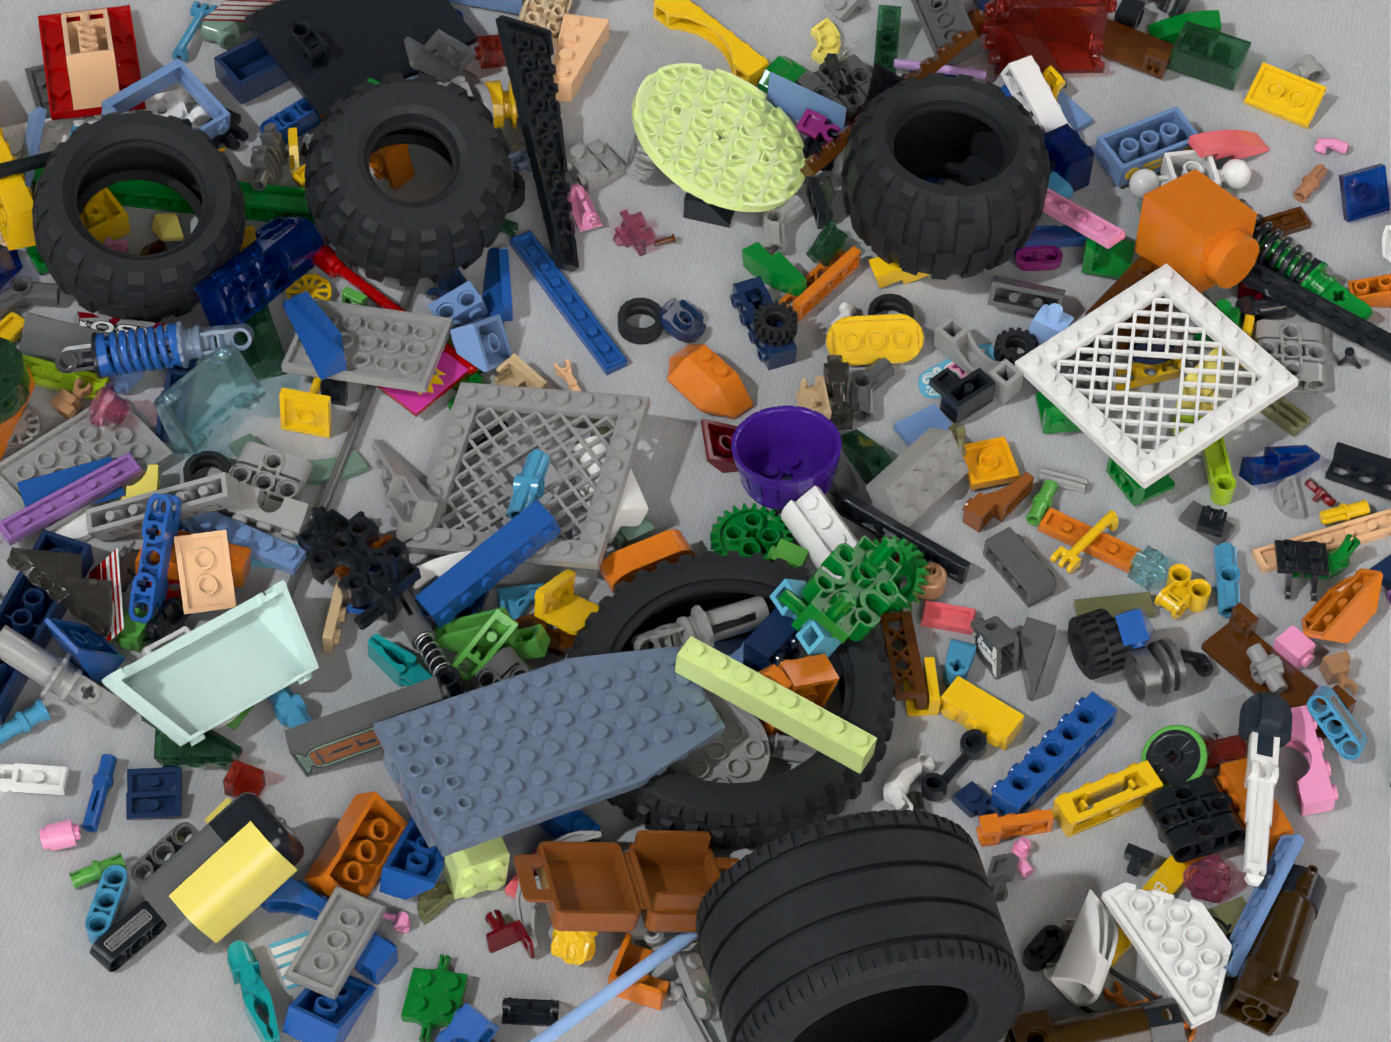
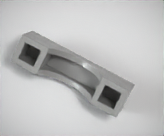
M950 316L935 328L933 346L967 374L981 368L996 383L994 396L1003 404L1021 391L1024 373L1007 359L999 362L986 356L975 343L970 329L956 317Z

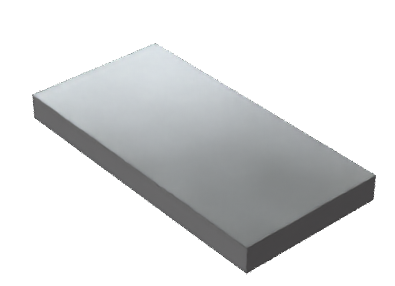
M336 886L285 972V979L335 1000L385 915L386 906Z

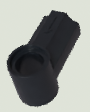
M1244 296L1235 303V307L1240 309L1242 324H1244L1246 314L1254 316V323L1262 319L1284 317L1287 314V306L1270 297L1256 300L1254 296Z

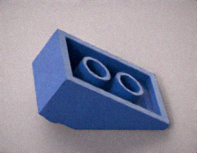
M49 617L44 621L59 647L66 654L69 653L71 655L69 662L82 669V675L93 682H102V679L115 672L125 660L119 651L94 626Z
M349 975L335 1000L305 988L289 1005L282 1032L302 1042H344L374 994L376 987Z

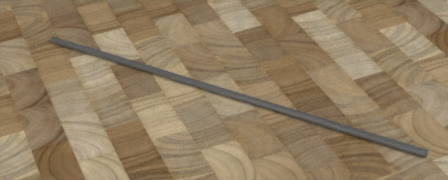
M406 286L399 307L406 312L417 286ZM367 384L318 505V508L324 506L326 512L376 390L374 385ZM307 551V558L295 575H290L287 588L291 599H293L308 561L309 552Z

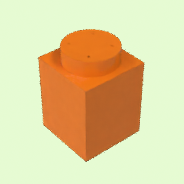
M1194 169L1144 194L1134 252L1159 267L1167 263L1200 293L1216 285L1223 289L1231 288L1247 276L1257 260L1259 244L1252 238L1257 212L1200 171Z

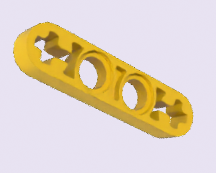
M1170 359L1165 363L1156 365L1139 362L1132 363L1131 375L1134 379L1130 381L1129 389L1179 378L1182 359ZM1117 369L1116 377L1127 374L1126 369ZM1153 369L1157 374L1147 375L1144 370ZM1116 383V391L1125 390L1126 383Z

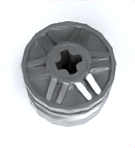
M1165 637L1157 642L1152 641L1147 645V648L1142 646L1125 650L1126 657L1123 673L1127 685L1137 701L1143 703L1161 696V692L1167 695L1186 687L1187 673L1179 649L1170 638Z

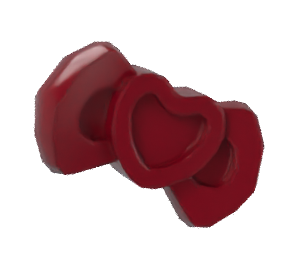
M1311 477L1306 480L1305 485L1316 494L1312 498L1314 502H1317L1320 498L1329 507L1335 505L1336 500L1331 498V495L1321 485L1317 484Z

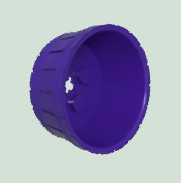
M783 405L769 407L748 416L736 428L732 437L731 448L733 460L740 474L741 483L748 495L762 506L783 510L790 500L796 502L814 485L818 486L824 495L827 493L832 485L835 468L840 459L842 441L837 427L823 414L805 407ZM783 474L793 475L791 480H781Z

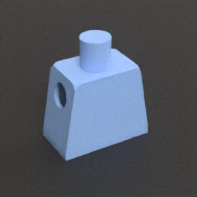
M1045 304L1034 317L1028 329L1029 335L1033 333L1035 339L1038 340V346L1075 323V319L1073 316L1064 313L1060 304Z

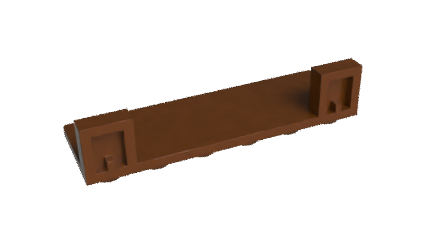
M1051 0L1048 7L1042 5L1035 29L1161 80L1178 51V46L1062 0Z
M1239 602L1233 607L1229 622L1202 643L1201 649L1248 690L1256 694L1259 691H1270L1266 683L1260 685L1253 680L1249 668L1252 662L1246 654V651L1251 646L1260 643L1268 655L1274 654L1278 656L1283 663L1285 672L1282 678L1288 685V688L1278 695L1288 702L1290 708L1307 705L1309 698L1318 686L1255 633L1259 618ZM1336 684L1332 689L1352 715L1356 700ZM1317 698L1320 704L1327 705L1323 699ZM1332 720L1335 725L1342 726L1338 720ZM1317 724V729H1315L1316 735L1324 741L1327 736Z

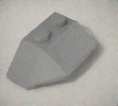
M1114 328L1104 335H1114ZM1099 340L1098 348L1112 349L1113 341ZM1095 341L1092 342L1091 344H1089V345L1086 346V347H1088V348H1094V347H1095ZM1076 353L1067 360H1075ZM1080 353L1079 361H1093L1094 353ZM1098 354L1097 362L1110 363L1111 355ZM1115 355L1114 363H1117V355ZM1067 366L1066 374H1074L1075 366ZM1078 367V374L1091 375L1092 367ZM1096 368L1095 375L1109 376L1110 368ZM1114 368L1113 377H1116L1117 369ZM1077 380L1076 388L1090 389L1091 381ZM1094 381V389L1108 390V382ZM1112 382L1111 390L1116 391V383ZM1083 394L1089 400V395ZM1093 395L1092 401L1106 402L1107 396ZM1111 396L1110 402H1115V396Z

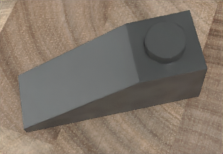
M1027 617L1024 626L1019 625L1016 634L1019 636V662L1027 699L1033 701L1054 642L1057 625Z

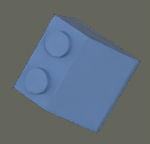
M500 314L475 320L450 330L452 343L457 354L483 372L497 368L512 355Z

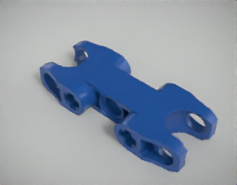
M154 493L148 500L142 526L144 540L138 574L134 577L130 594L129 616L132 621L148 623L155 617L156 605L158 608L157 613L162 614L161 609L165 606L169 588L167 575L174 537L178 535L182 503L179 496ZM157 500L156 509L154 511L153 504ZM173 501H174V502H175V505H176V508H175V511L172 513ZM164 502H166V511H165V512H163V510H162V506H163V503H164ZM154 551H157L160 555V562L157 565L151 562V554ZM138 603V609L145 611V604L149 607L147 615L143 618L139 617L135 612V607Z

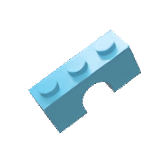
M784 579L769 596L782 616H788L793 619L797 618L795 613L778 600L787 588L808 605L801 593L803 586L806 584L805 581ZM810 618L796 634L808 655L826 654L829 657L842 643L836 637H831L832 634L815 619L812 620Z

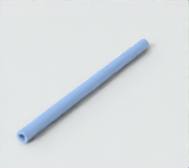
M679 933L528 1042H553L698 938L697 933Z

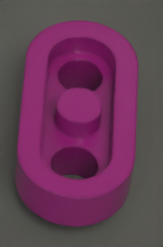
M1056 246L1023 247L1021 250H1017L1014 263L1022 271L1055 270L1062 264L1063 253Z

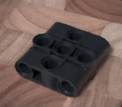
M1212 776L1198 777L1153 791L1145 796L1143 800V805L1157 828L1158 839L1166 844L1172 857L1178 863L1188 862L1230 849L1245 841L1246 831L1232 809L1231 798L1222 792Z

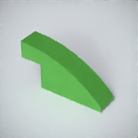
M505 607L499 608L507 615H509ZM496 609L453 619L441 628L436 625L434 630L436 634L435 642L438 643V647L458 653ZM541 624L523 629L516 627L497 652L505 647H512L522 660L545 657L551 639Z

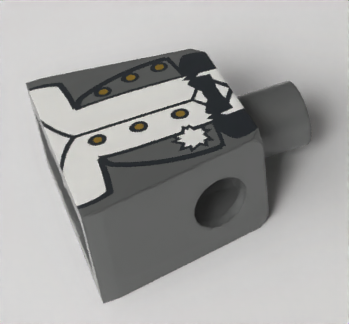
M993 616L987 620H984L983 617L975 618L971 622L970 627L974 631V644H977L976 653L995 680L1018 671L1019 636L998 616Z

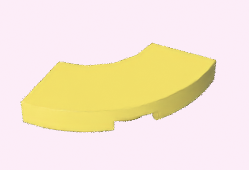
M826 17L811 28V35L817 42V47L812 51L811 58L819 64L825 62L824 58L828 53H835L838 57L840 54L841 42L839 31L834 23Z

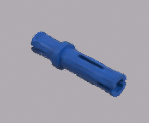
M103 754L101 756L97 774L93 775L92 778L93 788L82 823L83 830L87 832H97L108 791L113 787L114 780L112 777L117 758L110 754Z

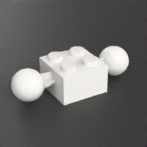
M1194 150L1167 152L1163 155L1160 170L1161 176H1157L1152 170L1140 169L1131 176L1129 187L1133 195L1143 199L1144 194L1197 169L1220 187L1221 182H1223L1231 189H1240L1250 181L1251 169L1245 161L1240 159L1229 160L1222 169H1217L1212 155L1200 158Z

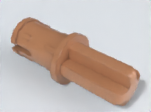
M1323 164L1316 165L1309 175H1305L1302 178V183L1293 192L1294 198L1299 202H1306L1311 193L1319 188V183L1328 173V169Z

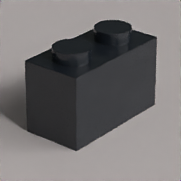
M978 368L942 391L940 410L954 424L960 423L993 402L996 383L981 368Z

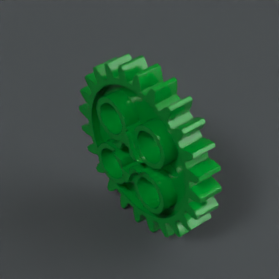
M743 503L741 510L734 505L732 513L724 510V517H717V524L712 525V532H710V548L714 550L715 555L727 556L730 550L738 551L740 557H751L752 555L748 554H753L754 552L763 554V558L767 559L772 545L777 547L781 538L793 543L792 533L782 521L781 515L775 517V509L767 512L766 506L757 509L756 503H753L752 508H748Z
M893 536V538L896 540L895 544L898 548L890 557L895 560V558L900 556L898 564L902 568L892 581L896 584L898 591L908 601L900 610L891 605L884 613L904 612L903 608L905 607L912 611L911 603L913 601L918 604L920 603L917 595L926 594L921 589L922 585L929 584L923 578L930 574L927 569L923 568L928 564L925 559H921L924 555L923 552L917 550L918 547L913 543L909 544V541L905 538L900 541L897 536ZM877 539L873 540V543L877 546L880 544ZM865 573L862 574L863 577L869 579ZM907 579V584L900 588L902 581ZM865 598L868 608L878 615L879 613L868 604L867 598Z

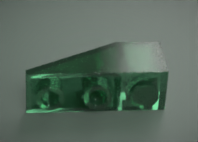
M879 5L874 63L896 74V68H893L894 59H897L902 6Z
M858 429L841 435V449L866 485L893 462L883 447Z
M155 727L154 759L162 767L188 765L193 768H201L205 764L227 767L231 763H238L240 760L232 750L207 738L193 746L189 742L179 746L160 729Z

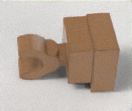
M79 377L74 382L72 394L62 388L50 404L58 414L69 420L77 415L83 405L79 400L92 393L94 389L92 385L88 383L84 389H81L84 381Z
M1348 651L1323 657L1319 670L1327 685L1338 683V686L1344 691V688H1349L1352 694L1356 695L1358 686L1347 677L1351 661Z

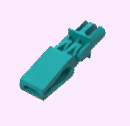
M378 634L371 636L368 640V657L399 687H408L433 678L429 671L425 670L417 662L416 656Z
M242 940L234 941L228 948L227 962L233 976L234 985L239 983L241 985L247 1018L261 1042H281L272 997L260 977L259 961L256 960L253 950L249 948L246 942ZM258 1004L269 1017L270 1035L267 1032V1025L259 1018L256 1012Z

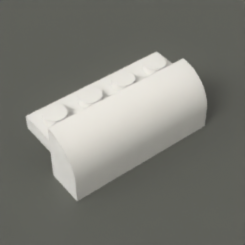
M592 436L583 441L586 444H589L598 437ZM611 437L606 440L608 444H610ZM580 443L577 444L572 452L574 453L581 449L582 445ZM600 443L590 450L596 456L606 450V447L603 443ZM586 452L577 457L576 461L579 465H582L590 460L591 457ZM605 458L599 460L602 465L604 463ZM594 463L584 471L588 476H591L598 472L600 468ZM630 469L608 543H612L621 526L634 527L640 525L649 510L632 469ZM581 473L574 476L577 484L585 480ZM598 479L593 481L597 485ZM589 484L580 489L583 497L594 491ZM592 499L586 502L589 507L591 505Z
M816 485L796 502L790 500L782 510V521L799 545L809 550L808 557L817 570L837 545L845 543L854 547L858 542L822 490ZM824 566L821 567L833 578L842 579V576L834 575Z

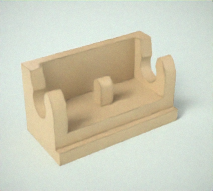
M515 353L496 368V371L500 373L494 378V383L497 385L547 389V381Z
M816 376L815 383L811 386H807V379L803 378L800 382L799 390L795 393L797 405L812 409V411L815 410L830 420L832 412L824 376Z

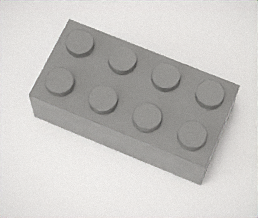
M930 427L865 487L877 510L910 527L969 472V469L951 430Z

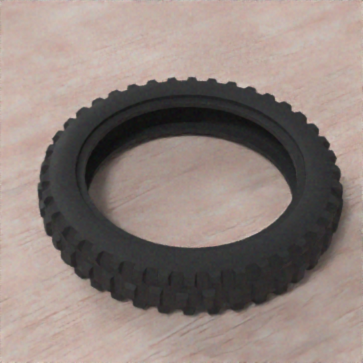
M729 550L727 556L715 555L714 551H706L700 558L693 559L690 554L679 556L678 562L673 564L664 560L657 563L656 569L651 572L643 569L635 573L634 581L631 583L623 581L616 586V593L612 597L607 595L600 600L599 610L597 613H590L586 618L585 630L577 633L573 643L574 650L568 653L567 659L631 651L630 642L635 635L654 630L662 625L676 623L679 617L691 616V608L696 605L701 606L702 610L707 612L755 596H761L765 600L770 614L777 607L769 596L784 579L807 582L812 575H810L809 569L799 566L797 569L788 567L787 560L777 558L774 562L764 559L763 554L754 552L751 557H740L738 551ZM873 628L861 641H853L847 638L828 657L839 676L837 686L842 703L840 718L877 737L874 755L861 774L817 751L805 762L780 775L743 783H720L701 780L667 767L665 772L659 776L656 774L651 777L648 783L642 787L606 800L612 806L617 805L621 808L623 815L628 819H636V821L644 824L647 830L708 831L711 835L710 843H717L719 849H729L731 844L743 845L745 849L754 848L756 842H771L789 832L824 821L831 813L838 815L844 810L845 802L848 799H856L861 794L862 783L869 782L874 777L876 763L883 760L887 750V745L884 742L890 741L894 722L890 719L895 716L896 702L892 700L895 694L894 678L890 677L891 666L889 660L885 658V647L879 636H876L877 631Z

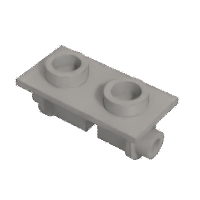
M779 733L770 735V759L803 763L818 751L794 737L779 735Z

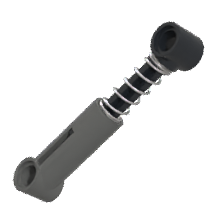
M406 589L392 603L399 624L413 648L421 653V657L425 660V664L429 667L433 677H437L441 685L446 684L450 697L465 693V687L459 670L446 662V657L442 655V650L438 648V643L435 642L436 634L410 589Z

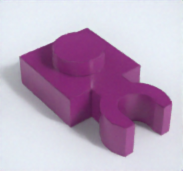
M808 108L796 126L798 132L815 140H818L820 135H822L826 142L833 139L828 136L830 132L835 131L838 133L840 131L839 127L835 124L827 125L829 121L827 117Z

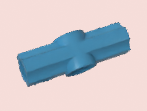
M533 449L532 452H529L521 474H516L514 478V494L507 511L508 518L513 519L537 499H541L544 494V478L551 459L542 450Z
M1221 543L1218 546H1214L1213 549L1215 567L1214 590L1217 594L1218 614L1223 616V618H1230L1233 607L1239 602L1241 603L1239 588L1241 573L1238 569L1236 547L1231 543Z
M289 686L267 697L273 706L278 721L283 727L287 726L290 729L312 721L304 701L299 694L294 695Z

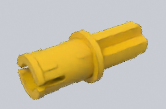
M1365 499L1350 504L1341 503L1339 507L1321 511L1319 513L1320 523L1326 526L1369 515V504Z

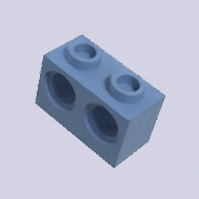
M470 280L428 304V308L433 316L453 318L454 326L452 329L482 319L483 316L488 314L483 299Z

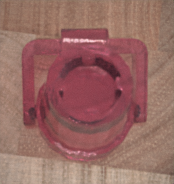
M106 382L95 395L89 408L90 424L100 427L103 420L120 425L126 418L130 409V403L116 394L112 384Z
M1207 855L1186 867L1183 873L1184 883L1191 891L1193 898L1220 903L1231 883V868L1220 857Z

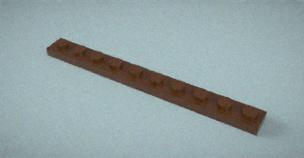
M973 29L965 32L963 30L958 31L951 37L952 41L949 44L945 43L937 48L935 56L923 60L916 72L915 70L909 72L903 79L914 76L920 80L927 77L928 73H936L978 37ZM854 124L851 127L848 125L837 133L839 137L834 141L833 139L827 141L821 146L822 151L820 153H814L804 161L806 164L800 169L804 177L817 174L842 152L843 148L847 146V139Z

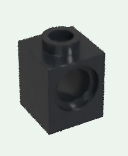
M1122 0L1115 12L1114 21L1137 30L1143 19L1146 3L1139 0Z

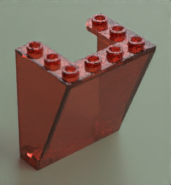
M989 0V3H985L986 20L982 21V34H986L985 48L986 50L989 49V65L993 66L994 74H1000L1009 63L1032 55L1034 61L1040 67L1041 74L1050 65L1058 73L1062 74L1103 73L1105 63L1101 61L1100 57L1105 49L1103 36L1108 13L1116 12L1117 0Z

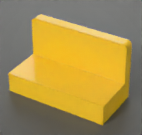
M924 657L922 669L927 688L926 709L916 710L914 699L905 700L908 717L932 716L939 713L940 694L934 657ZM907 681L902 683L903 691L912 690L910 683Z

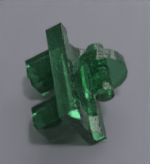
M833 219L829 220L806 255L813 263L820 262L825 267L830 264L838 250L843 248L848 236L837 228Z

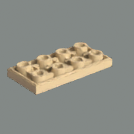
M524 0L517 20L551 30L553 47L556 48L563 16L569 13L572 0Z

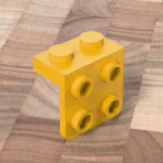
M566 569L536 590L534 595V616L568 634L577 635L579 631L585 630L586 618L592 612L597 613L599 606L574 594L576 572Z

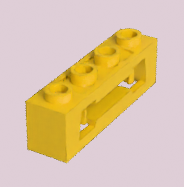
M1147 760L1139 764L1132 763L1120 772L1108 773L1101 780L1093 783L1087 782L1077 790L1059 794L1054 799L1052 813L1068 838L1144 806L1143 800L1145 796L1153 791L1162 789L1163 783Z

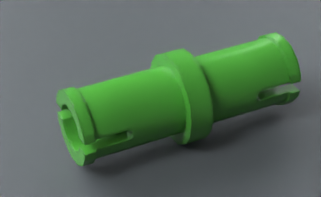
M1045 480L1039 493L1033 497V505L1026 515V521L1030 525L1039 526L1046 511L1052 507V499L1058 491V484L1053 480Z
M120 852L99 862L97 860L91 861V865L69 872L74 889H77V887L95 880L100 882L103 872L109 866L120 865L125 869L127 868Z

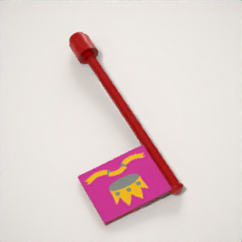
M321 244L312 252L311 259L314 261V265L331 278L341 276L384 309L404 311L348 269L337 258L335 250L330 246ZM446 343L426 393L381 386L376 387L417 417L467 374L473 375L479 368L458 355L456 349Z

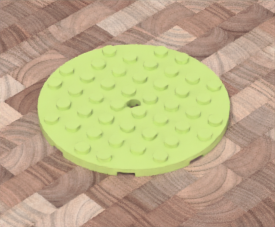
M678 63L661 67L657 72L649 74L636 91L631 110L636 135L644 151L655 165L674 183L679 185L683 191L691 193L708 204H714L729 210L764 212L784 204L798 192L805 180L804 175L800 171L806 164L804 162L806 158H804L802 151L804 144L794 124L780 107L775 108L765 99L767 96L765 93L744 79L718 68L712 71L703 69L701 64Z

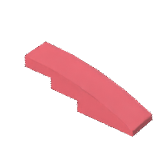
M1245 130L1209 131L1191 135L1188 140V144L1200 158L1213 155L1216 160L1228 157L1230 160L1243 159L1269 151V147L1257 133Z

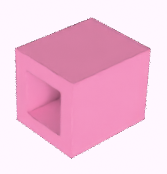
M1292 625L1275 639L1273 649L1294 667L1300 669L1301 667L1306 668L1313 661V652L1316 644Z

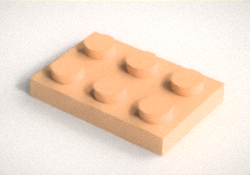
M227 530L175 536L174 543L184 614L236 607Z

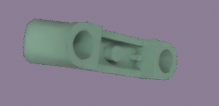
M203 21L201 25L202 39L204 41L217 42L223 49H230L240 44V35L250 31L245 22Z

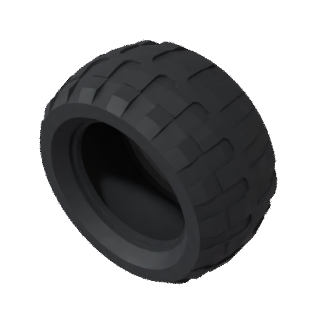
M135 110V113H109L103 115L101 120L92 124L86 122L73 130L69 139L66 142H60L48 159L34 191L32 216L35 243L42 261L46 264L49 273L58 287L65 294L73 296L78 305L91 313L99 311L116 319H133L158 323L161 321V318L174 315L176 318L191 312L197 303L201 301L206 302L214 295L223 283L224 278L231 272L238 260L244 237L245 200L228 157L224 152L216 148L213 139L202 130L192 129L186 125L185 120L178 117L153 114V111ZM145 180L162 184L180 194L194 210L198 223L184 241L167 251L152 255H131L110 249L95 239L84 226L80 215L89 200L104 188L123 181Z

